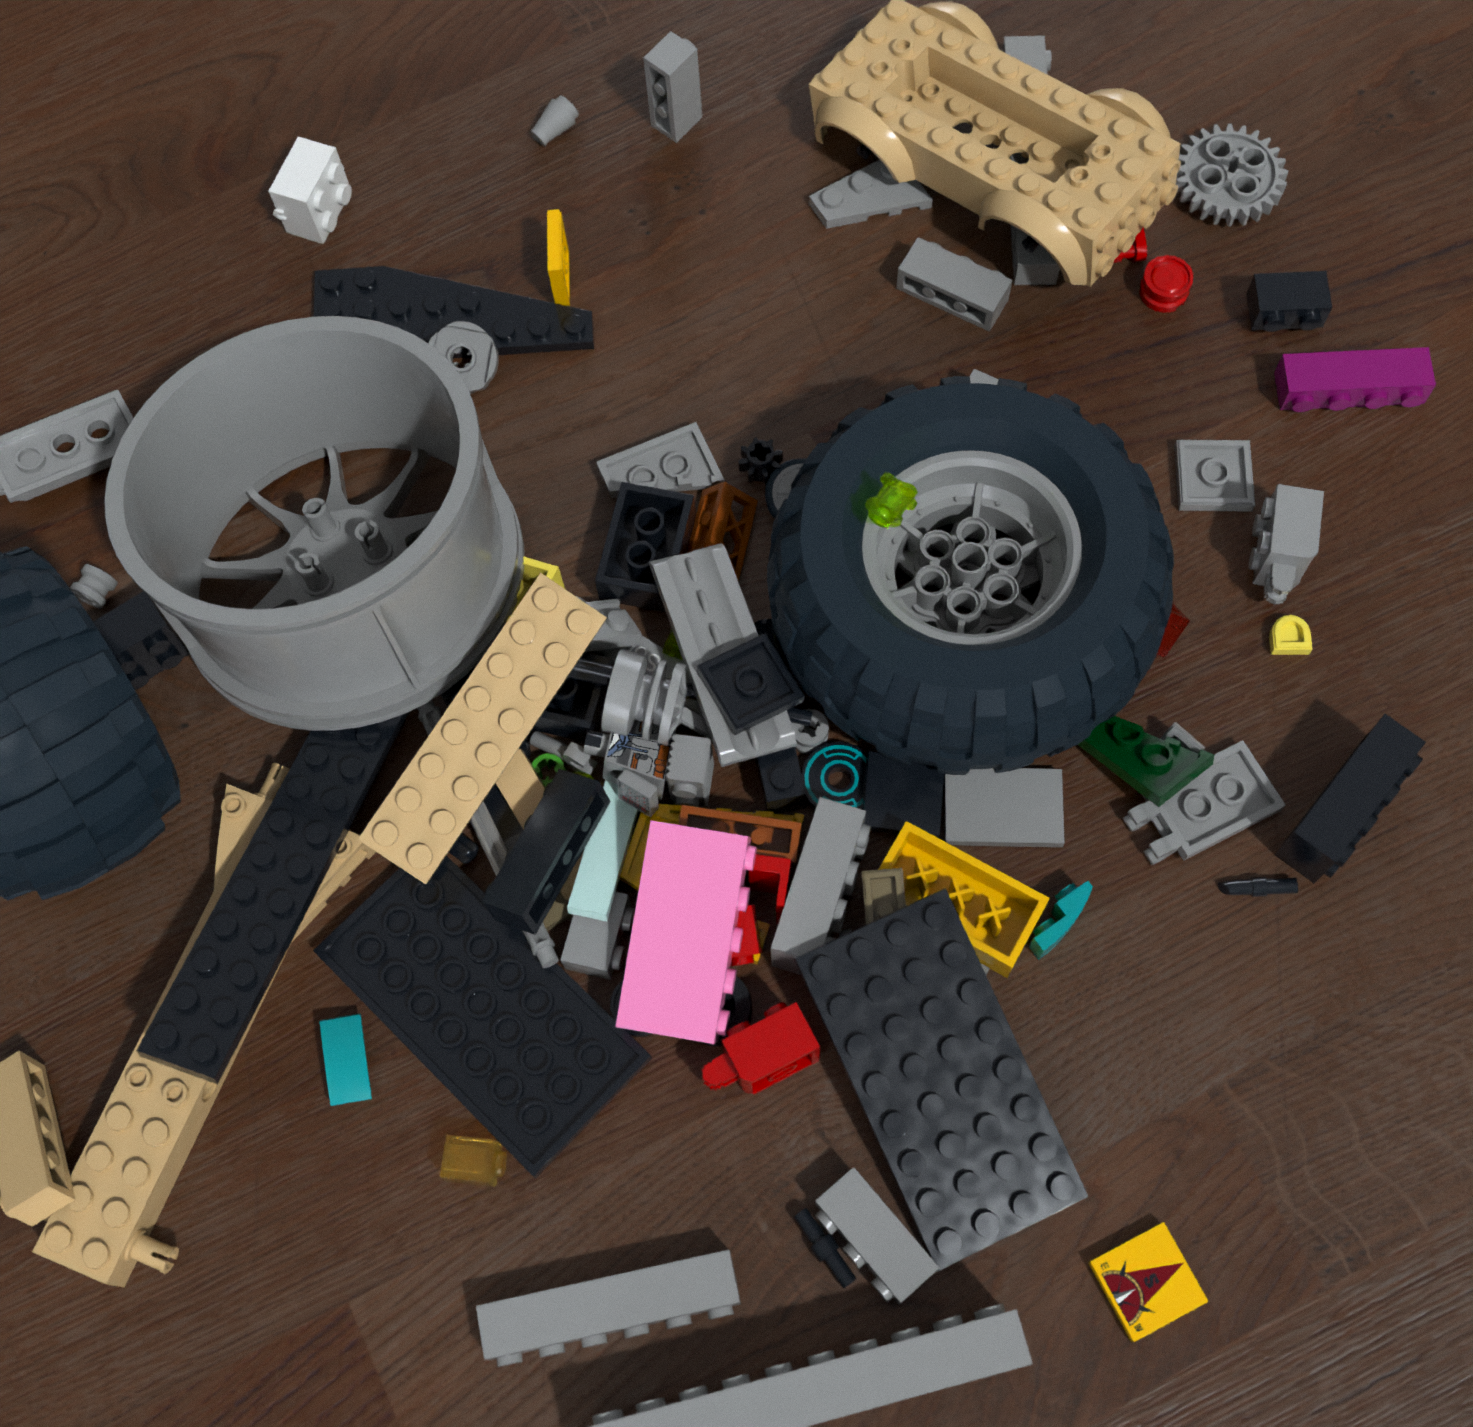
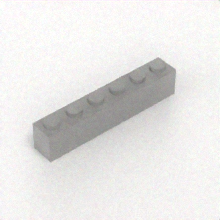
M725 1250L477 1305L476 1310L484 1360L496 1359L497 1367L523 1362L522 1353L539 1350L540 1358L564 1353V1344L581 1340L582 1348L608 1343L606 1335L623 1331L624 1339L649 1334L648 1325L665 1322L666 1328L672 1329L692 1324L691 1316L707 1312L709 1320L734 1314L732 1306L741 1305L731 1252L730 1250Z

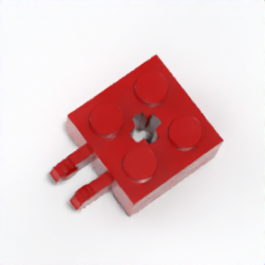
M785 1002L779 1003L763 1013L765 1017L763 1020L751 1026L748 1021H745L726 1032L728 1038L722 1040L724 1054L714 1058L711 1063L707 1062L708 1064L704 1065V1069H701L704 1085L710 1088L711 1091H716L717 1089L721 1090V1087L725 1088L738 1081L743 1092L755 1095L819 1062L820 1046L797 1002L788 1007Z

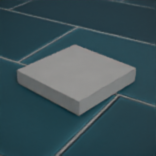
M1176 440L1174 451L1178 511H1253L1255 496L1250 440Z

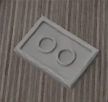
M993 768L970 769L966 775L944 774L945 842L950 845L1063 848L1065 842L1062 769L1019 768L1008 772L995 773Z

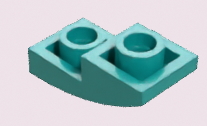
M1086 881L1078 888L1072 883L1055 896L1057 902L1051 914L1057 922L1055 923L1050 918L1039 925L1033 931L1036 937L1033 938L1029 946L1038 960L1049 953L1065 937L1078 919L1093 888L1089 881Z
M361 1013L320 1020L330 1106L372 1099Z

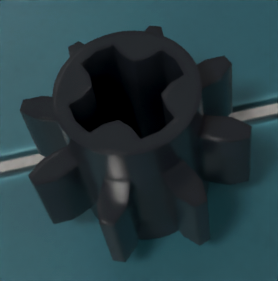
M756 437L748 447L741 446L740 448L743 459L738 461L739 471H748L749 483L755 480L766 485L771 473L781 467L779 463L783 461L782 450L774 451L772 439L767 442L758 440Z

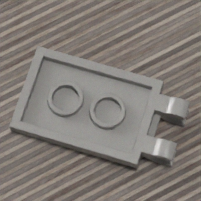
M1242 740L1216 753L1213 765L1160 807H1157L1143 796L1146 802L1128 811L1129 815L1125 816L1123 820L1131 832L1141 828L1150 821L1153 822L1162 838L1149 844L1150 848L1145 850L1144 854L1151 865H1154L1176 851L1185 861L1280 812L1286 805Z

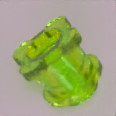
M885 472L880 477L883 486L875 497H870L865 505L869 512V518L876 525L882 528L898 527L903 521L902 514L905 510H914L917 506L915 496L918 494V491L912 484L905 483L895 478L891 473Z

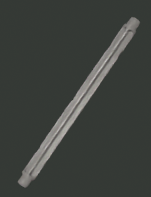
M432 700L417 708L419 711L418 718L423 723L428 736L442 717L440 708L435 706ZM483 801L470 820V823L497 876L504 864L508 850ZM544 923L541 924L536 935L523 931L531 947L532 954L538 957L543 968H548L559 961L553 948L555 944L550 938Z

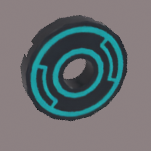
M833 742L824 744L810 754L804 762L801 775L806 793V801L814 807V810H816L820 797L862 809L867 753L853 744ZM832 773H845L850 779V784L844 789L832 787L828 782V778Z

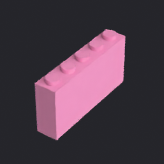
M650 820L615 1027L710 1044L718 1042L719 1035L726 1036L730 1011L723 1010L726 993L733 994L737 970L730 969L733 952H740L743 939V928H737L739 911H747L750 887H744L746 870L753 871L757 847L750 846V837Z

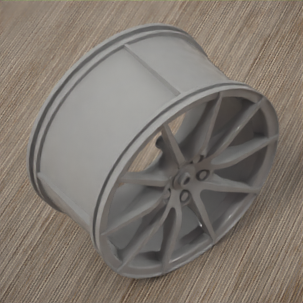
M343 316L292 319L242 333L199 355L164 382L138 411L119 442L107 477L105 520L110 541L124 569L142 591L154 601L186 645L191 658L201 674L216 692L240 710L268 723L311 731L343 730L380 723L414 710L447 691L480 662L506 624L508 616H511L518 600L517 593L520 589L521 579L523 581L525 557L522 529L514 506L497 478L484 445L478 415L470 392L457 370L433 346L405 330L379 321ZM372 448L411 451L409 461L385 491L363 504L352 505L348 503L340 453ZM326 456L329 457L331 480L326 503L320 498L308 500L302 508L304 516L278 508L258 494L259 491L286 473L309 462ZM431 456L452 465L456 469L449 492L438 511L395 518ZM248 501L290 535L289 540L284 546L259 558L223 562L208 559L221 532ZM202 578L278 581L253 609L230 608L199 600Z

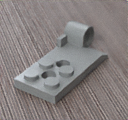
M117 389L1 435L0 496L6 494L10 503L27 501L110 467L119 442L133 419L119 390ZM104 428L109 430V433L103 438L96 439L91 437V434L97 429ZM71 442L75 444L74 448L68 452L56 451L57 447L62 443Z

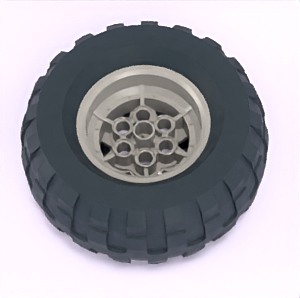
M970 376L947 377L940 379L939 386L918 390L911 384L886 393L885 400L881 402L880 406L872 410L860 407L838 423V427L832 433L827 443L819 442L811 451L792 482L789 496L787 499H784L779 508L771 532V548L767 564V585L773 629L777 641L786 655L789 669L797 683L811 698L814 697L817 703L822 705L825 715L855 740L864 739L876 746V750L884 757L907 766L910 765L911 761L923 765L936 766L937 773L966 775L970 769L993 768L995 773L1008 772L1033 763L1035 758L1046 754L1051 757L1079 744L1091 735L1092 730L1097 725L1114 717L1132 698L1136 688L1156 658L1172 610L1174 595L1172 590V571L1174 568L1172 543L1163 514L1160 513L1161 509L1154 492V487L1143 466L1132 463L1129 460L1127 451L1124 449V441L1115 431L1105 423L1092 425L1085 420L1082 414H1080V406L1055 393L1047 399L1038 394L1028 392L1026 383L1002 378L998 379L997 385L971 383ZM953 524L950 534L943 530H934L945 525ZM995 529L1004 532L1013 539L1000 538L996 540ZM974 539L980 541V543L966 542L964 540ZM938 551L943 553L944 556L939 558L932 557L929 553ZM1005 559L1010 561L1012 564L1004 566L998 564L996 561ZM897 567L912 578L909 583L900 589L897 588L895 580ZM1039 584L1040 592L1032 606L1021 592ZM926 586H936L940 590L931 593L923 588ZM994 594H1003L1008 599L1004 601H998L993 599L991 596ZM959 607L968 608L972 612L969 614H959L955 609Z

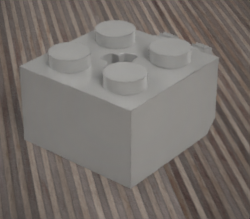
M1278 484L1271 498L1265 497L1261 515L1257 514L1255 517L1252 536L1258 537L1257 548L1253 547L1251 550L1248 567L1250 570H1254L1253 584L1264 586V598L1273 605L1283 603L1286 600L1288 593L1299 585L1311 561L1318 554L1324 491Z

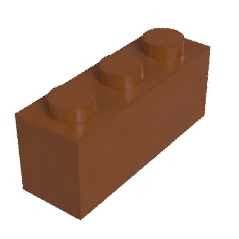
M687 805L681 806L679 825L748 836L751 838L750 846L757 847L756 854L791 859V863H796L801 822Z

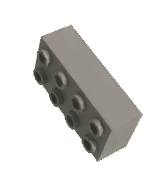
M822 797L819 798L771 945L773 967L801 975L794 958L834 940L835 938L831 937L833 932L840 934L847 912L845 909L848 901L843 898L844 895L852 896L859 867V863L855 862L856 858L863 860L869 842L868 836L871 826L865 824V810Z

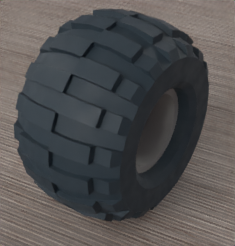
M23 546L5 553L0 551V896L9 901L36 890L40 898L45 900L81 888L137 856L165 830V824L161 817L181 801L179 778L170 755L144 705L111 649L56 569L44 557L29 547Z

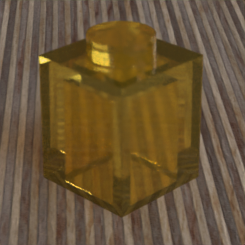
M446 1134L440 1178L447 1182L496 1187L497 1177H503L505 1173L507 1153L501 1151L502 1144L494 1139Z

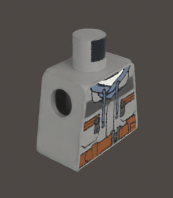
M635 720L628 736L587 731L583 753L605 758L603 778L606 781L617 784V778L625 769L630 770L658 788V799L662 800L666 783L665 774L668 773L667 766H669L668 759L670 758L669 752L671 751L670 744H672V738L668 746L658 744L659 725H654L649 741L642 740V722Z

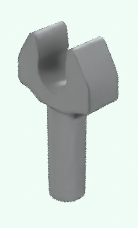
M535 731L530 738L531 745L560 757L574 771L580 774L590 776L598 762L590 758L591 755L583 753V747L574 742L566 745L538 731Z

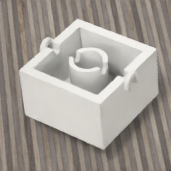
M299 136L269 189V194L276 207L273 215L282 221L286 232L324 244L329 232L334 231L337 225V217L343 206L349 203L352 193L336 148Z

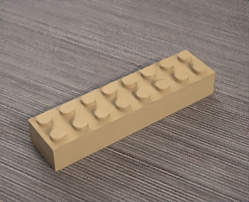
M540 573L358 840L424 884H427L597 635L607 617Z

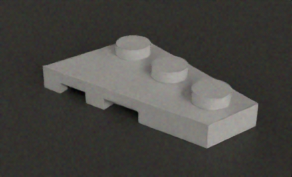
M696 422L596 462L597 469L611 498L618 497L622 482L679 492L706 489L725 481Z

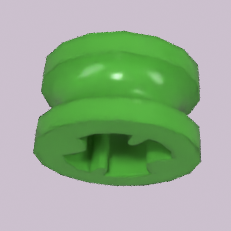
M550 753L539 755L532 762V766L545 787L552 780L548 776H546V780H542L541 768L548 766L551 769V765H554L555 773L559 769L566 771L560 757Z

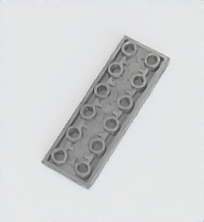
M720 543L686 554L674 555L649 562L684 664L687 665L686 670L721 767L795 747L797 745L795 731L787 710L734 735L696 672L697 665L759 636L725 546Z

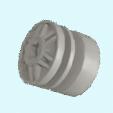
M621 649L615 660L606 694L601 723L602 731L628 736L635 720L642 722V740L649 741L654 725H659L658 744L668 746L672 734L680 724L688 689L686 684L687 665L677 662L672 678L667 679L665 677L668 663L667 660L661 659L654 674L650 675L646 674V655Z

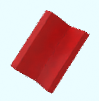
M756 854L753 871H748L750 890L777 894L776 925H778L790 890L791 859Z

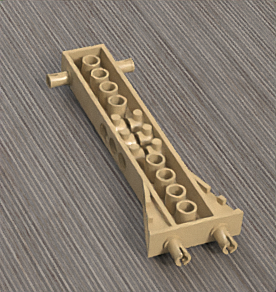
M272 763L259 793L255 792L252 794L226 784L225 797L221 804L222 816L216 854L214 892L70 1175L75 1200L44 1219L47 1223L32 1251L106 1285L125 1287L137 1261L157 1269L163 1274H167L174 1266V1263L160 1258L159 1255L177 1260L179 1249L149 1236L278 972L277 969L218 1084L140 1057L136 1051L290 770L283 765L279 768L280 765L278 763ZM349 829L292 942L327 905L325 901L340 885L344 887L351 879L350 874L365 858L369 860L376 853V851L358 840L359 834Z

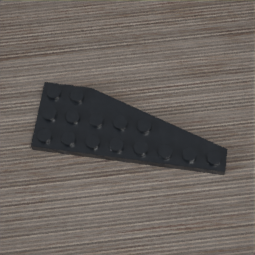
M386 266L315 271L314 317L343 316L379 321L405 330L429 343L431 337L436 332L438 333L452 322H470L481 327L494 340L498 355L594 349L592 311ZM462 349L461 353L454 354L453 358L472 357V355H467L468 349Z

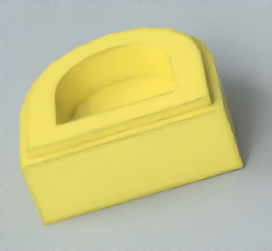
M1285 615L1276 620L1269 634L1271 655H1309L1312 651V640L1308 624L1302 618L1294 615Z

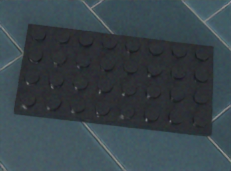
M447 856L427 884L399 868L313 951L536 1179L652 1059V1056L625 1029L615 1027L616 1021L557 963L548 968H543L538 957L532 954L524 932L495 921L482 903L485 893Z
M946 888L794 958L926 1250L933 1261L939 1266L937 1271L1089 1197Z

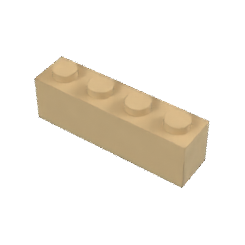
M17 1051L0 1062V1206L8 1217L34 1226L74 1201L75 1196L46 1067L25 1053Z

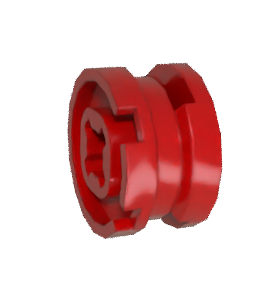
M1164 255L1151 260L1144 270L1140 283L1139 294L1142 302L1156 312L1169 313L1176 311L1177 307L1185 304L1189 296L1194 277L1191 267L1183 259L1176 256Z

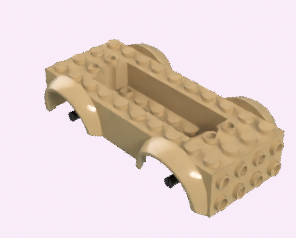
M891 0L877 12L876 16L864 29H860L854 39L842 51L836 53L833 60L820 73H817L809 83L815 134L818 142L823 144L824 136L828 133L827 128L829 126L836 127L847 132L862 143L856 148L861 158L867 159L873 152L884 163L893 179L898 183L917 180L978 214V228L984 230L986 220L989 219L1004 221L1028 234V237L1022 241L1024 249H1029V252L1032 253L1039 245L1044 247L1059 265L1064 280L1071 285H1088L1091 287L1100 276L1104 277L1107 275L1121 252L1125 253L1131 248L1136 235L1143 228L1147 229L1153 223L1157 212L1164 204L1169 205L1178 191L1176 180L1181 166V161L1179 160L1180 143L1171 139L1170 132L1162 116L1149 101L1138 93L1124 88L1099 89L1086 95L999 50L997 42L987 24L977 13L959 3L952 1L932 2L917 8L904 0ZM959 123H968L971 125L972 131L963 134L954 129V127ZM995 144L999 147L991 149L985 145ZM1014 153H1021L1022 157L1026 159L1028 157L1029 160L1025 164H1018L1009 159V157Z

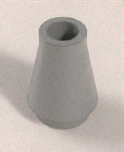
M559 95L556 99L550 100L537 124L530 131V134L540 145L545 147L555 137L575 125V119L579 116V113L568 99Z

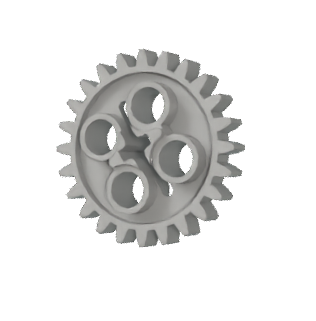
M1229 123L1226 131H1221L1217 124L1214 125L1211 134L1204 128L1201 129L1198 138L1191 135L1188 144H1182L1179 160L1181 161V166L1176 180V185H1178L1177 192H1182L1179 201L1181 203L1191 201L1188 211L1202 210L1201 220L1205 219L1208 215H1212L1213 224L1215 225L1218 224L1221 218L1226 219L1228 227L1232 226L1234 219H1238L1245 226L1249 216L1256 222L1259 221L1262 212L1269 215L1273 205L1277 206L1287 185L1285 180L1288 170L1283 169L1286 159L1277 158L1280 148L1274 147L1269 149L1268 146L1271 138L1260 141L1257 139L1259 131L1256 130L1251 135H1248L1244 125L1240 128L1239 132H1235L1232 124Z

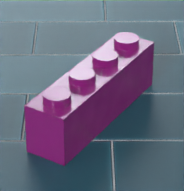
M1429 347L1283 354L1274 372L1280 410H1293L1295 412H1306L1311 409L1321 408L1338 411L1348 407L1365 406L1369 409H1377L1387 405L1415 407L1425 404L1436 386Z

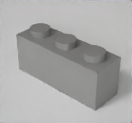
M670 31L643 59L651 126L677 143L702 118L697 48L688 39H682Z
M918 237L898 268L896 289L990 332L1009 300L1012 280L999 271L989 270L974 263L968 257L958 256L943 249L935 242H927Z
M854 1167L815 1201V1206L820 1210L814 1215L830 1235L835 1231L841 1235L847 1243L842 1248L845 1254L857 1268L860 1269L864 1264L876 1277L871 1282L872 1286L887 1303L894 1299L898 1305L901 1304L939 1269V1266Z

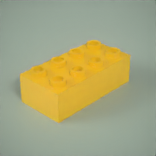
M907 821L878 869H903L906 906L946 888L980 963L1008 978L1050 899Z

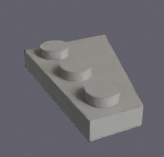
M881 160L809 196L810 207L826 229L867 221L869 216L888 213L889 216L902 214L903 209L918 206L920 210L932 208L933 201L919 181L913 180L902 183L895 181Z

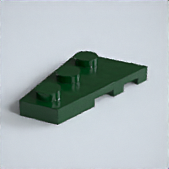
M1117 716L1097 725L1088 738L1077 744L1157 807H1160L1213 765L1215 755L1202 749L1199 753L1181 747V741L1169 736L1165 740L1145 733L1143 726Z

